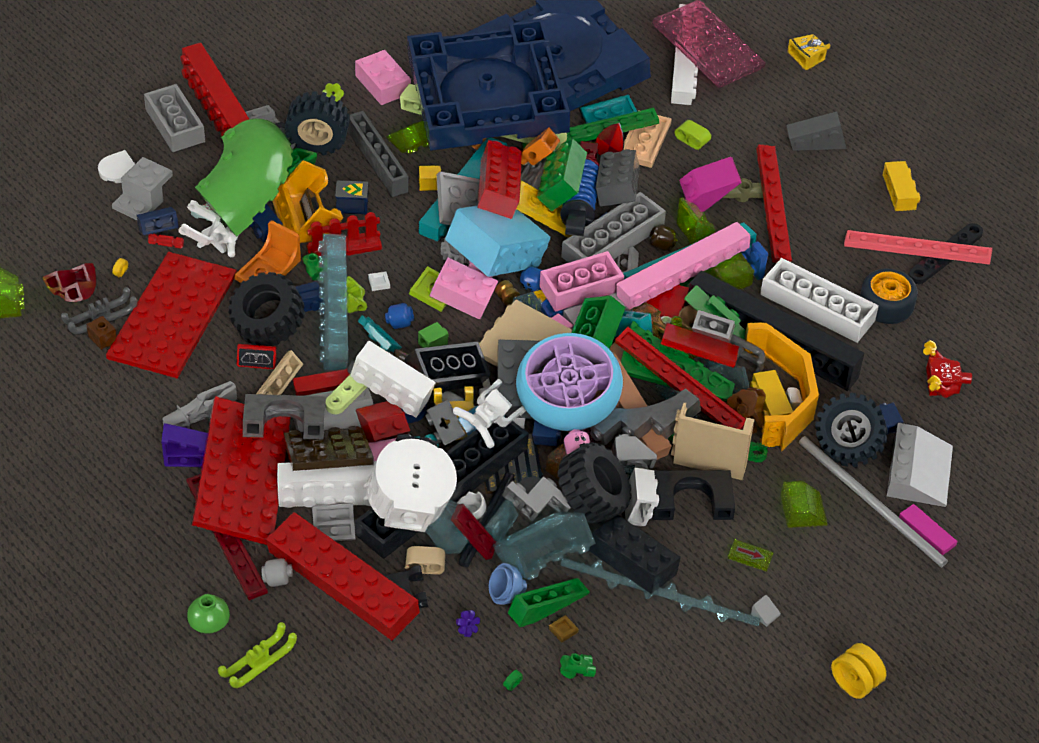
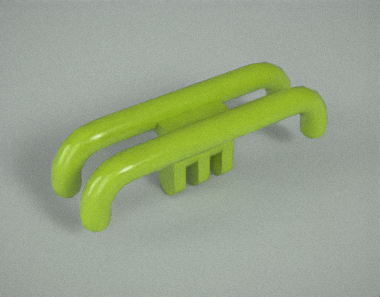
M280 622L277 625L276 632L270 638L262 640L260 645H255L253 650L247 651L244 657L226 669L225 666H220L218 673L221 677H230L229 683L231 687L240 688L291 651L296 643L297 635L290 633L285 645L272 655H269V648L276 644L285 633L286 626L283 622ZM247 664L252 668L239 679L232 676Z

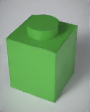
M436 322L418 331V344L422 348L448 345V331Z

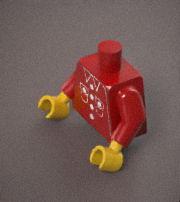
M929 340L924 344V354H930L926 367L929 396L941 395L944 398H948L960 393L962 384H971L972 373L961 372V366L958 361L942 356L936 350L937 347L933 341Z

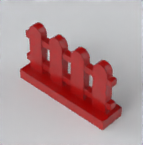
M369 212L365 215V220L358 221L357 216L352 215L347 218V223L340 224V221L334 218L329 221V226L322 227L320 222H313L311 229H307L308 236L311 235V242L306 245L308 254L314 253L318 255L320 260L382 250L379 238L380 231H377V224H380V218L376 217L375 213ZM365 226V233L359 234V227ZM347 229V236L341 237V230ZM329 232V239L323 240V233Z

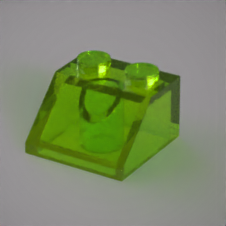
M423 120L386 136L401 153L408 152L412 154L418 151V147L423 145V148L429 146Z
M685 198L679 199L676 224L691 244L715 233L714 225L708 221L704 212L697 205Z
M0 267V318L22 316L21 309H25L24 297L21 298V295H24L23 284H19L18 276Z
M804 481L783 482L780 497L787 527L827 526L820 492Z

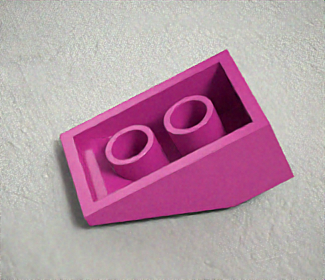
M732 157L693 169L679 180L687 204L699 213H703L742 183Z

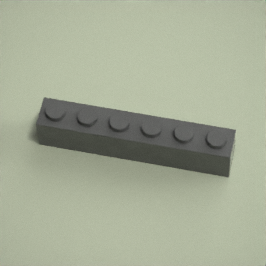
M360 111L350 114L348 133L390 195L394 197L407 193L408 175L365 112Z

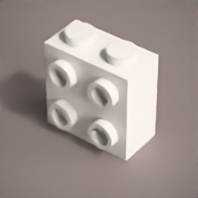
M634 468L629 479L632 497L628 508L625 510V518L633 525L646 526L648 520L653 516L654 507H657L659 503V495H656L658 482L655 479L654 470Z

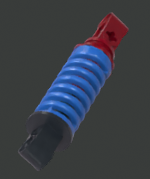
M581 141L580 146L587 152L579 192L563 203L560 212V218L564 225H566L565 234L584 236L585 227L591 224L595 218L596 183L599 171V164L596 159L598 143Z

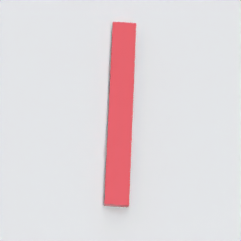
M847 230L844 242L845 247L990 264L992 248L850 230Z

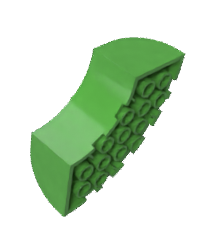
M249 119L228 129L221 137L224 142V150L219 162L211 173L195 187L213 212L218 214L220 220L236 237L254 222L252 218L258 212L262 213L265 210L264 207L268 201H273L279 192L277 188L286 181L289 174L287 169L292 165L293 161L291 156L293 149L290 146L289 139L277 125L265 119Z

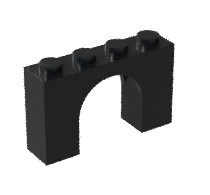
M731 470L654 471L655 479L658 482L656 495H659V503L653 509V520L674 519V495L683 489H697L709 497L712 505L713 520H733L735 501Z

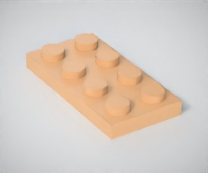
M658 115L659 124L629 131L624 141V150H636L639 165L652 168L671 125V118Z

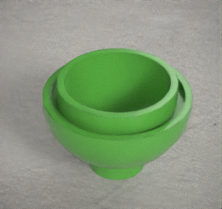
M210 594L196 598L190 604L187 612L190 626L201 633H214L226 626L230 618L226 602L222 598Z

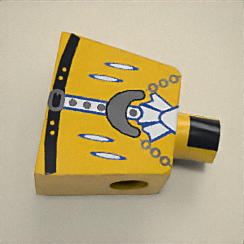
M813 34L789 40L788 53L805 70H808L825 60L827 49L830 48V42L827 39L820 41Z

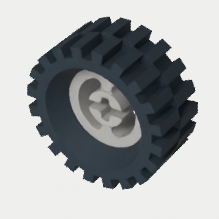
M845 393L840 394V400L836 401L835 397L831 398V405L828 406L825 403L822 406L824 412L818 413L819 422L816 421L815 424L817 438L825 454L836 463L841 461L842 466L848 467V463H852L853 467H858V462L862 461L863 465L868 464V458L871 457L873 460L877 458L876 452L879 451L881 453L884 449L883 443L887 441V426L880 407L876 406L875 401L871 398L868 401L866 396L860 394L859 398H857L856 393H850L848 398H846ZM847 421H851L857 442H853Z

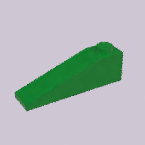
M578 578L516 595L508 614L519 627L536 623L588 595L590 591Z

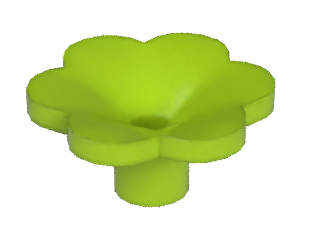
M328 83L322 91L327 93L326 96L329 98L331 95L335 96L336 102L344 96V91L338 83Z

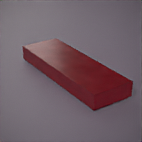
M463 503L458 504L450 520L485 560L492 559L498 543Z

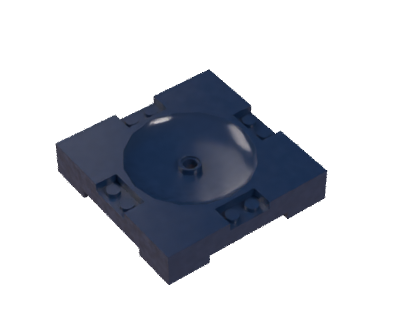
M536 0L535 6L509 17L505 14L464 33L508 29L509 23L543 19L549 39V48L570 111L617 88L623 91L651 77L650 58L623 28L619 29L605 14V8L597 0Z
M543 19L509 23L508 29L442 37L441 32L407 36L408 58L421 105L422 118L430 151L483 144V138L516 134L517 139L537 137L548 127L555 134L570 132V110L564 90L559 82Z

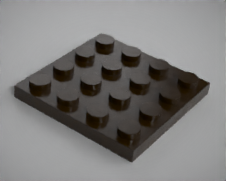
M350 426L345 429L331 427L328 430H324V439H303L304 432L299 430H291L289 433H284V442L293 471L374 465V457L362 427Z

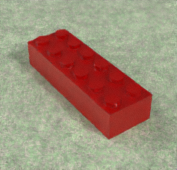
M488 140L481 157L477 208L510 219L513 218L520 201L522 151L518 148L505 146L499 141Z

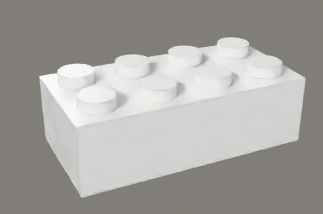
M368 341L357 355L350 375L357 383L367 386L373 393L381 395L389 403L397 405L405 413L414 417L419 415L429 401L436 383L371 341Z

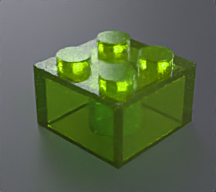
M741 252L704 271L737 289L751 286L754 276V269Z

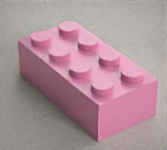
M607 251L541 271L540 288L556 312L583 304L585 298L602 297L616 293L617 283L624 280V275Z

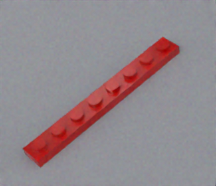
M759 144L756 150L772 262L777 263L781 258L791 262L792 257L775 146Z
M627 327L615 339V343L678 393L686 388L700 400L701 411L717 424L740 430L744 427L746 419L632 329Z

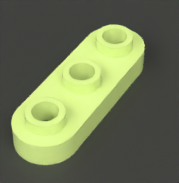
M349 375L327 397L326 410L331 414L342 413L367 386L357 383Z

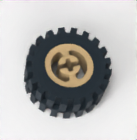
M312 91V95H309L308 92L303 93V97L298 95L296 100H293L289 106L285 123V135L287 138L290 137V143H296L295 148H303L304 150L316 152V154L321 152L322 156L327 155V151L332 154L335 153V149L339 150L342 144L344 145L350 121L347 107H342L343 102L341 100L336 102L335 96L331 95L329 98L325 92H322V95H318L317 91Z

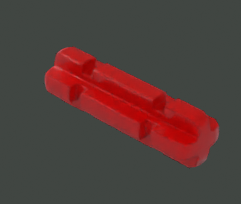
M150 233L148 243L153 245L158 243L160 246L167 247L175 246V248L181 249L184 246V238L176 237L175 239L174 236L161 234L157 236V234Z

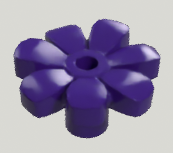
M473 610L462 611V618H457L456 624L459 626L458 632L464 634L465 637H471L472 632L477 633L478 627L475 624L480 623V618L475 617Z

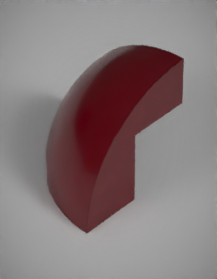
M84 263L71 270H59L44 276L43 280L54 295L65 299L64 301L78 302L92 296L96 286V272L93 263Z

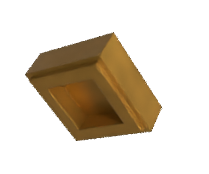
M566 615L549 625V630L561 642L574 636L579 630Z

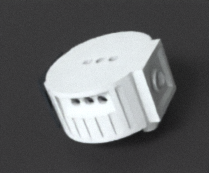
M398 434L396 440L388 444L379 454L376 464L368 477L366 489L371 507L380 518L385 519L384 526L425 532L428 525L434 523L441 516L454 493L457 476L454 464L448 454L443 449L436 447L438 441L427 437L418 438L408 434Z

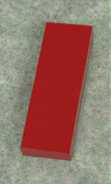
M348 369L292 378L296 396H305L333 391L350 374Z

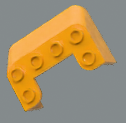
M304 160L287 177L284 184L279 186V192L272 201L283 226L291 231H295L300 236V243L311 241V235L308 236L307 229H311L313 222H320L322 227L329 226L331 219L336 218L340 222L343 219L340 210L334 208L329 211L325 209L320 199L319 193L328 184V176L325 169ZM309 188L315 193L319 208L305 222L299 202L305 190ZM329 232L323 233V239L329 235Z

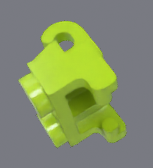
M350 276L346 277L345 284L341 285V289L338 290V294L342 299V303L339 304L340 309L343 313L366 310L367 303L363 300L365 289Z

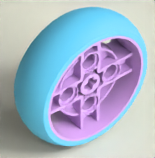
M577 333L553 335L535 344L522 359L516 377L517 393L525 410L539 423L561 431L583 430L603 421L616 407L623 387L620 365L609 348L592 337ZM546 364L542 373L535 374L542 366ZM598 390H605L598 398L591 401Z

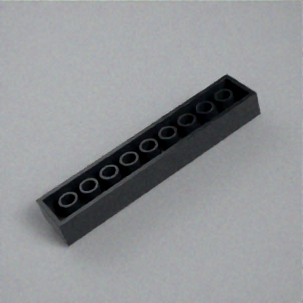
M702 270L689 283L688 293L697 285L709 297L714 295L723 299L725 306L729 310L733 309L738 313V318L741 320L739 324L745 330L747 329V323H767L810 353L815 375L846 391H849L858 380L865 354L859 349Z
M514 421L506 427H501L496 422H493L487 428L494 442L493 448L487 447L480 432L476 429L448 450L446 453L454 464L457 482L454 493L442 514L455 505L461 497L466 496L469 491L472 492L528 449L529 433ZM373 508L355 520L356 536L383 559L420 532L384 526L385 519L380 518Z

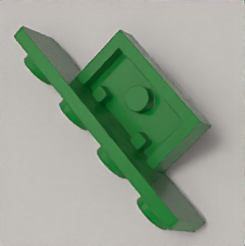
M697 285L685 296L684 300L697 312L700 310L735 321L733 334L745 340L746 330L739 324L741 320L738 318V313L733 309L729 310L725 306L724 300L719 296L715 297L713 295L709 297Z

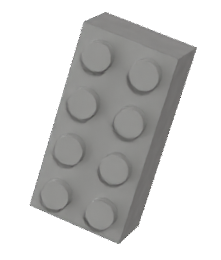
M177 84L144 94L145 109L172 152L205 142L204 126Z

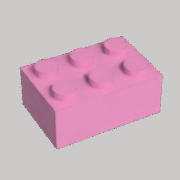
M386 50L355 61V76L380 105L399 99L408 84H411V78Z
M447 258L435 281L430 297L477 319H481L498 281L453 259Z

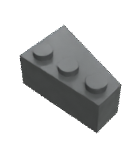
M837 111L786 125L793 151L847 149Z

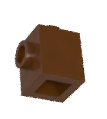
M104 316L86 324L88 337L101 350L111 346L117 337L116 329Z

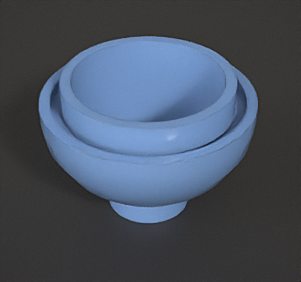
M502 563L492 572L489 580V593L494 603L499 605L510 604L516 595L526 592L527 583L522 579L521 573L515 566Z

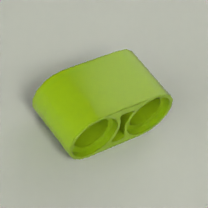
M686 120L675 130V136L678 140L696 150H699L711 140L710 132L691 120Z

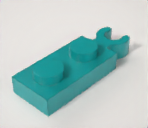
M361 315L358 322L364 326L372 340L378 341L381 344L380 348L388 353L402 348L386 331L375 324L370 317L365 318Z

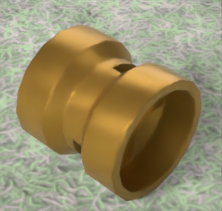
M509 280L501 281L495 288V293L498 297L502 298V302L506 306L512 305L516 299L519 300L520 293L517 289L513 288Z

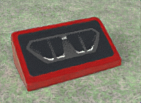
M238 344V367L275 369L277 361L276 347Z

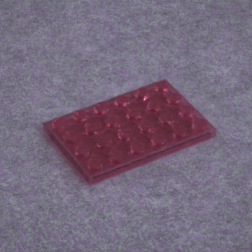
M700 0L653 19L652 24L718 88L764 68L766 64L759 55Z

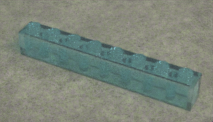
M323 234V239L318 244V252H322L318 266L322 268V272H319V283H322V287L319 288V298H322V303L319 304V314L323 316V319H320L319 330H323V335L320 334V346H323V351H320V362H323V370L347 369L346 235Z

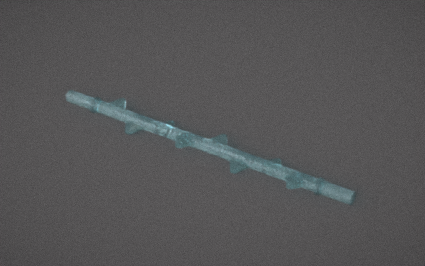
M563 558L561 561V566L606 579L609 589L615 588L618 584L642 590L646 599L658 595L680 602L683 612H687L694 606L716 613L720 622L733 618L736 621L739 620L755 626H759L761 618L741 613L740 610L735 611L713 604L711 596H706L704 599L699 600L677 593L675 583H670L664 589L659 588L650 594L629 578L603 570L600 560H597L591 566Z

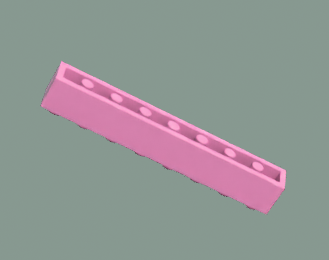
M735 222L617 283V297L629 310L640 306L647 300L655 298L657 295L672 289L680 283L686 282L688 279L696 276L701 270L705 271L715 267L722 261L747 250L750 246V234L738 222Z

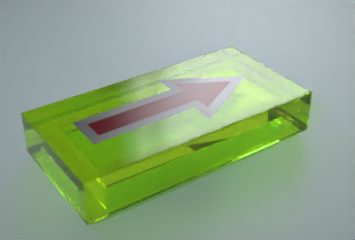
M735 539L728 559L767 572L774 552Z

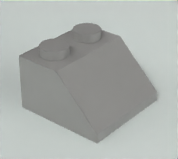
M622 434L615 437L611 451L614 456H617L620 464L624 466V471H633L634 468L653 470L657 455L636 436L630 437L628 434Z

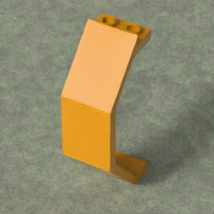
M747 323L745 340L762 349L767 358L799 382L803 402L793 413L789 415L764 416L760 443L768 447L780 446L782 452L814 420L819 393L811 354L767 323Z

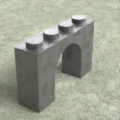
M245 395L243 437H263L264 425L268 420L274 417L288 416L296 418L303 423V439H324L325 397Z

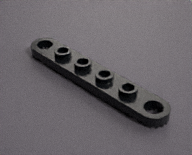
M975 223L968 224L946 242L973 245L982 237L983 228ZM970 230H976L977 233H972ZM926 257L910 270L909 276L915 284H923L953 260ZM915 273H916V274L918 273V274L922 275L923 277H916L914 274H915Z

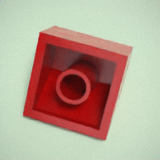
M388 401L356 409L360 425L365 432L368 443L397 438L398 434L403 435L410 432L404 412L397 405L391 404Z

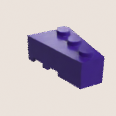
M164 423L162 434L164 466L202 467L208 433Z

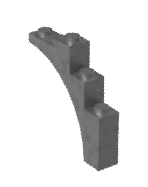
M685 388L674 397L651 406L632 409L614 408L603 421L590 427V434L596 441H600L604 445L621 432L630 435V437L636 436L640 439L652 428L656 434L668 439L674 434L677 410H681L683 403H687L685 416L693 418L701 411L700 400Z

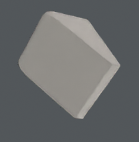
M767 595L763 596L753 605L751 615L766 627L781 614Z

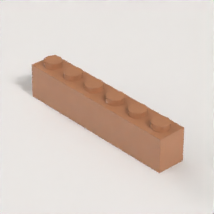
M613 353L620 365L623 377L621 396L615 408L632 409L647 407L620 360ZM653 428L639 439L657 455V459L667 456L672 447L669 440L662 435L656 434Z

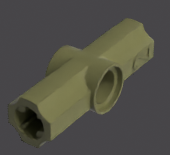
M742 178L741 184L722 197L735 198L739 202H746L749 198H763L761 183H752L750 180Z

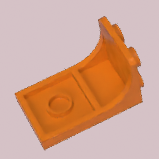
M270 221L268 223V236L264 246L235 274V280L240 283L246 282L250 276H258V273L263 272L265 274L274 272L276 275L286 276L301 261L300 236L295 231Z

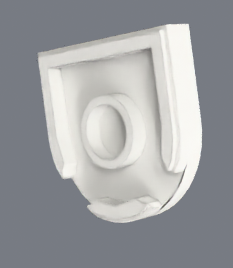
M126 150L109 155L100 161L98 165L99 175L104 181L109 180L115 181V183H122L121 177L135 163Z

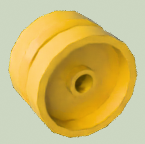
M863 643L854 644L845 653L832 661L831 665L832 674L839 686L850 696L858 699L865 697L873 688L885 681L887 675L880 657Z

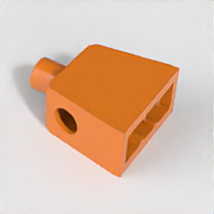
M550 127L529 142L523 149L522 165L525 166L530 163L534 166L554 151L560 139Z

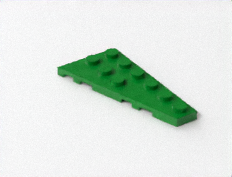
M632 321L630 329L726 403L727 399L732 396L735 383L717 372L708 370L704 367V364L692 360L683 351L661 345V340L653 336L652 332L649 330L645 331L636 322ZM624 350L621 364L629 376L671 387Z

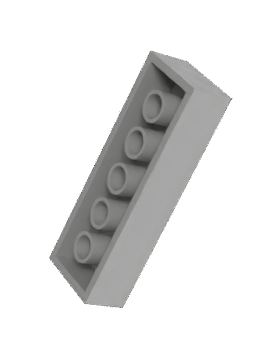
M639 192L636 194L635 202L622 203L586 226L584 236L572 235L562 242L561 257L570 263L608 251L612 258L615 259L623 254L627 248L635 246L649 237L654 226L664 224L666 211Z

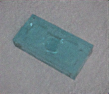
M505 500L485 527L497 543H500L519 516L512 501Z

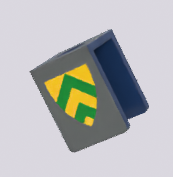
M338 180L335 194L337 199L336 209L340 210L342 214H367L368 182Z

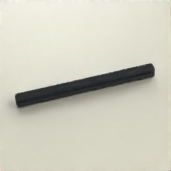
M506 472L485 513L479 521L487 531L505 499L502 494L507 486L515 480L513 473ZM469 541L459 558V565L465 568L469 567L477 552L476 548Z

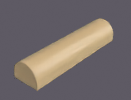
M292 350L284 355L256 394L281 395L303 365Z

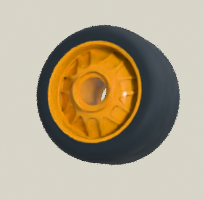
M886 268L875 270L865 278L860 297L879 305L875 321L884 324H897L908 319L913 313L918 291L915 282L910 276L899 270Z

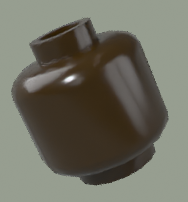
M664 224L654 226L649 234L651 244L663 251L668 250L670 247L673 248L677 242L675 230Z

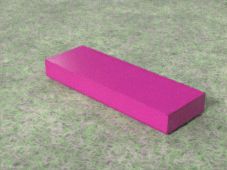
M913 504L900 513L899 518L940 554L944 555L957 545L958 541L916 505Z

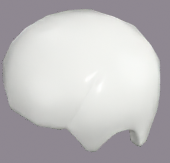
M469 491L466 496L461 497L456 503V507L458 504L463 503L477 520L486 511L485 499L479 491L477 494Z

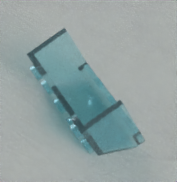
M559 512L494 543L493 547L503 563L515 566L521 573L522 578L530 580L538 576V572L547 566L546 563L558 561L564 558V554L568 552L578 551V554L585 553L590 550V546L596 543L584 513Z

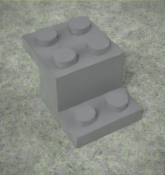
M142 157L121 177L123 194L112 203V209L137 220V214L154 211L163 202L162 186L173 176L172 170Z
M544 476L528 494L520 483L515 484L513 481L502 494L503 497L531 521L539 515L547 504L562 517L571 508L567 503L566 497L556 488V483L550 478L546 479Z

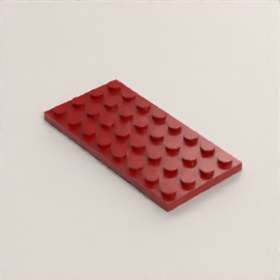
M168 252L137 302V306L131 312L108 350L106 358L178 379L234 281L237 270Z
M215 396L192 525L267 545L266 539L275 531L279 503L278 463H284L286 446L284 433H289L291 417L279 416L268 420L264 425L263 437H243L245 404Z

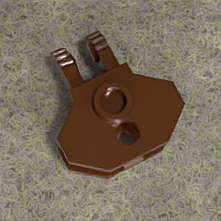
M754 387L742 389L727 399L726 404L745 419H753L754 417L759 427L762 428L764 426V416L762 414L764 409L762 407L766 394L763 389ZM754 422V425H753L752 434H754V433L757 432V427H756V425H755V422Z

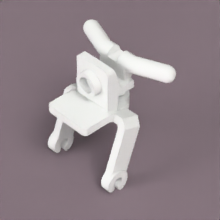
M191 200L187 208L212 221L213 224L201 233L186 224H182L179 228V233L198 241L197 246L199 248L211 243L221 253L226 252L228 249V256L234 257L235 241L238 236L236 237L228 227H224L220 222L218 214Z
M497 379L492 386L478 397L477 404L479 406L475 409L476 412L474 414L459 407L453 409L455 415L468 420L476 427L488 448L494 447V442L487 430L493 422H496L501 427H506L526 411L522 405L508 418L504 417L512 407V404L497 390L500 384H502L500 379Z

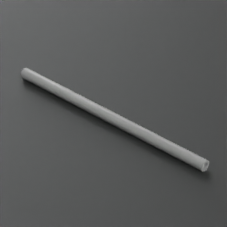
M806 436L800 439L799 444L936 564L941 568L947 564L948 560L812 441Z

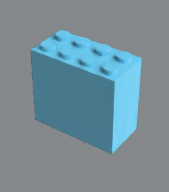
M477 206L456 210L445 240L485 275L490 277L526 270L528 267L537 268L541 264V259L551 237L517 209L513 218L510 219L477 208Z

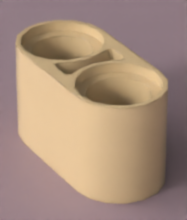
M409 547L406 552L405 569L408 571L413 566L421 565L422 574H442L445 568V551L438 547Z

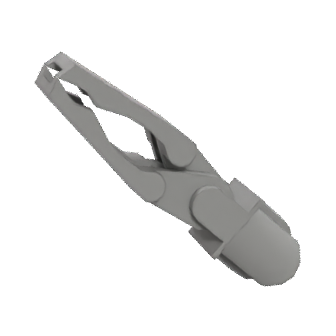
M229 381L198 394L194 400L181 408L177 405L176 411L163 417V426L166 423L190 429V424L210 418L215 396L231 401L237 400L235 384Z

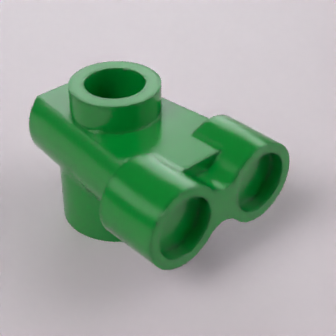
M310 253L303 256L302 260L306 265V272L312 280L316 281L321 276H328L331 273V268L327 263H323L318 258V255Z
M572 653L571 656L563 655L560 660V672L569 679H573L577 673L583 674L585 677H594L596 667L592 664L593 659L591 655Z

